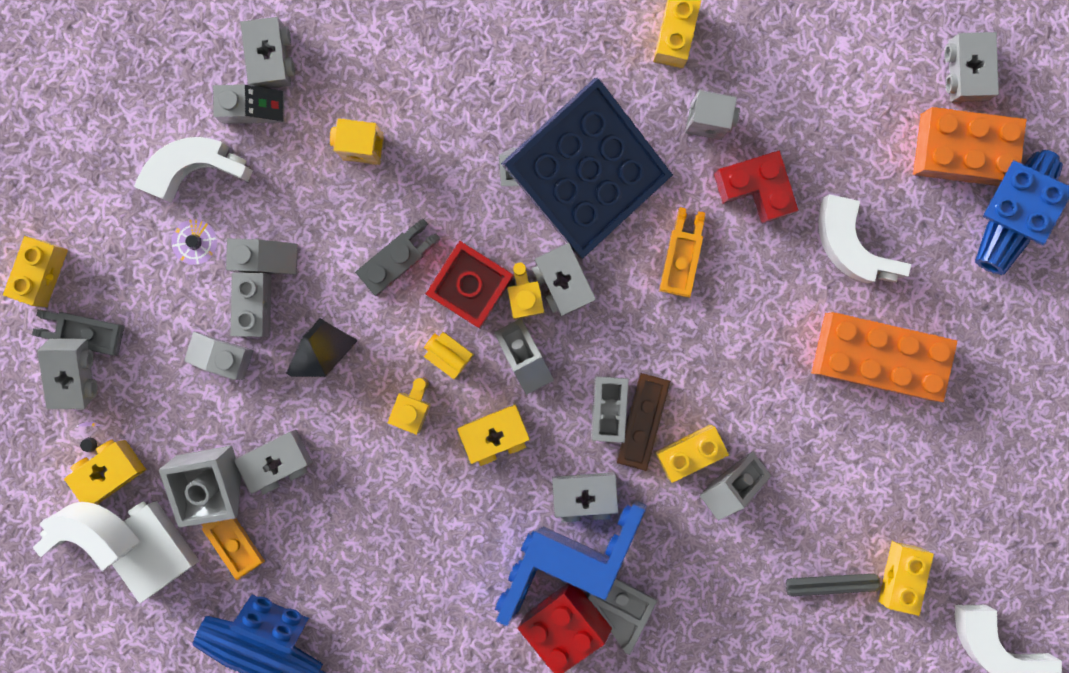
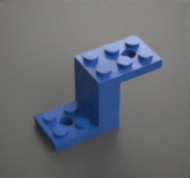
M635 501L632 506L627 505L624 508L618 521V525L623 527L620 535L614 533L604 554L544 526L536 531H532L531 534L528 533L521 548V551L525 553L523 560L520 559L518 563L514 564L508 577V581L512 582L510 589L507 588L506 592L501 594L496 604L495 610L499 612L496 622L508 627L518 616L538 569L606 600L647 505Z

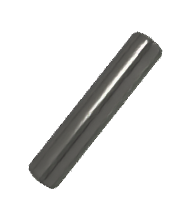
M874 573L788 578L786 580V592L791 597L876 592L880 589L879 577Z

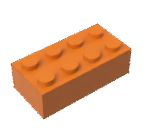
M825 313L811 374L929 401L944 402L958 340L840 313Z

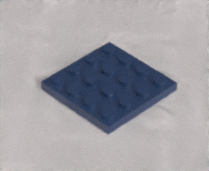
M594 78L501 163L566 243L570 244L576 255L582 259L673 176L599 78Z

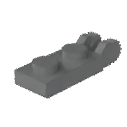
M424 218L409 228L405 234L402 232L355 271L374 296L379 295L423 258L422 255L440 240L437 234H433L426 238L418 248L412 244L410 240L421 233L428 225Z
M37 310V317L49 321L55 320L57 325L55 332L44 328H33L32 336L45 339H87L89 350L118 356L125 325L65 312L55 313Z

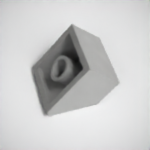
M232 445L176 455L159 469L178 528L235 519L238 516L241 474L234 462L236 456Z

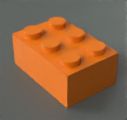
M931 107L920 114L913 175L999 186L1012 161L1014 160L1019 163L1022 161L1027 119Z

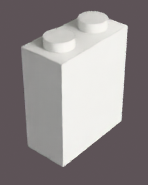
M143 501L128 511L131 517L126 519L124 523L140 540V543L112 564L139 603L150 598L200 562L157 501L147 505Z

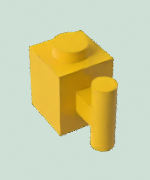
M521 262L516 263L513 267L516 286L507 287L513 319L544 314L539 282L529 283L526 266Z
M442 332L440 336L434 333L424 346V349L427 350L424 357L452 379L458 377L474 356L471 351L445 332Z
M426 378L414 380L410 395L403 392L398 394L387 424L416 435L420 433L431 403L422 400L429 385Z

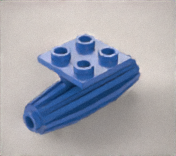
M1042 150L1041 153H1033L1024 165L1017 161H1012L982 216L988 219L989 222L985 228L975 259V263L979 267L993 274L1004 275L1027 247L1030 240L1042 246L1046 243L1069 200V186L1058 181L1063 167L1058 154L1050 150Z
M253 594L234 621L206 616L200 624L192 644L217 662L240 673H326L321 670L323 663L295 646L309 618L301 615L294 609H286L272 603L268 598L257 597Z

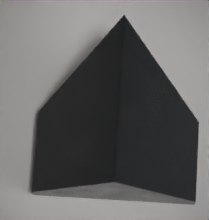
M319 318L303 335L286 374L291 377H326L354 346L357 339Z

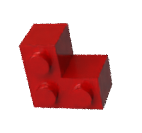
M780 150L720 168L714 173L722 203L753 195L761 224L792 215L799 211Z

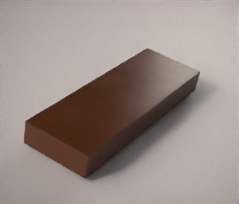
M643 373L639 374L625 427V442L620 445L616 463L647 471L670 380Z

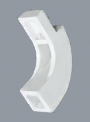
M189 137L169 143L153 154L142 168L134 187L172 203L182 180L196 169L216 168L247 182L253 170L246 167L245 163L247 160L229 153L226 158L230 147L223 142L204 137Z
M830 194L822 198L818 218L819 235L827 256L840 271L852 279L866 284L875 282L877 273L879 274L878 279L889 282H897L898 278L909 276L911 264L875 256L861 245L856 234V218L860 201Z
M77 502L68 505L40 523L44 529L40 533L42 539L33 548L42 557L65 541H70L82 547L101 571H103L130 552L140 543V540L111 511L93 503Z
M955 605V623L960 642L968 655L989 673H1062V661L1049 653L1013 654L1007 652L1001 645L998 637L997 610L988 605Z

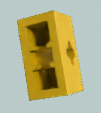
M701 0L667 1L653 62L684 68L688 60Z
M338 118L337 127H332L330 146H334V151L344 161L380 165L384 134L376 123Z
M24 236L3 296L31 306L48 307L68 249L41 239Z
M516 404L457 428L470 463L478 461L480 466L497 460L496 454L504 450H508V453L512 454L526 448L525 442L530 440ZM491 428H494L496 432H503L504 435L500 437V444H495L493 440L488 442L486 437L490 435Z
M708 425L654 451L667 479L671 483L729 456L716 427Z
M111 439L96 449L98 454L89 460L86 457L71 466L70 469L73 472L63 479L80 502L98 505L147 469L126 440L114 442ZM103 466H105L108 469V471L104 473L105 477H102L100 474L104 470Z
M892 541L878 602L888 609L920 616L934 554L920 547Z

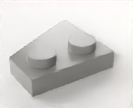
M616 578L606 600L590 593L587 597L612 627L611 633L624 652L630 655L657 600Z

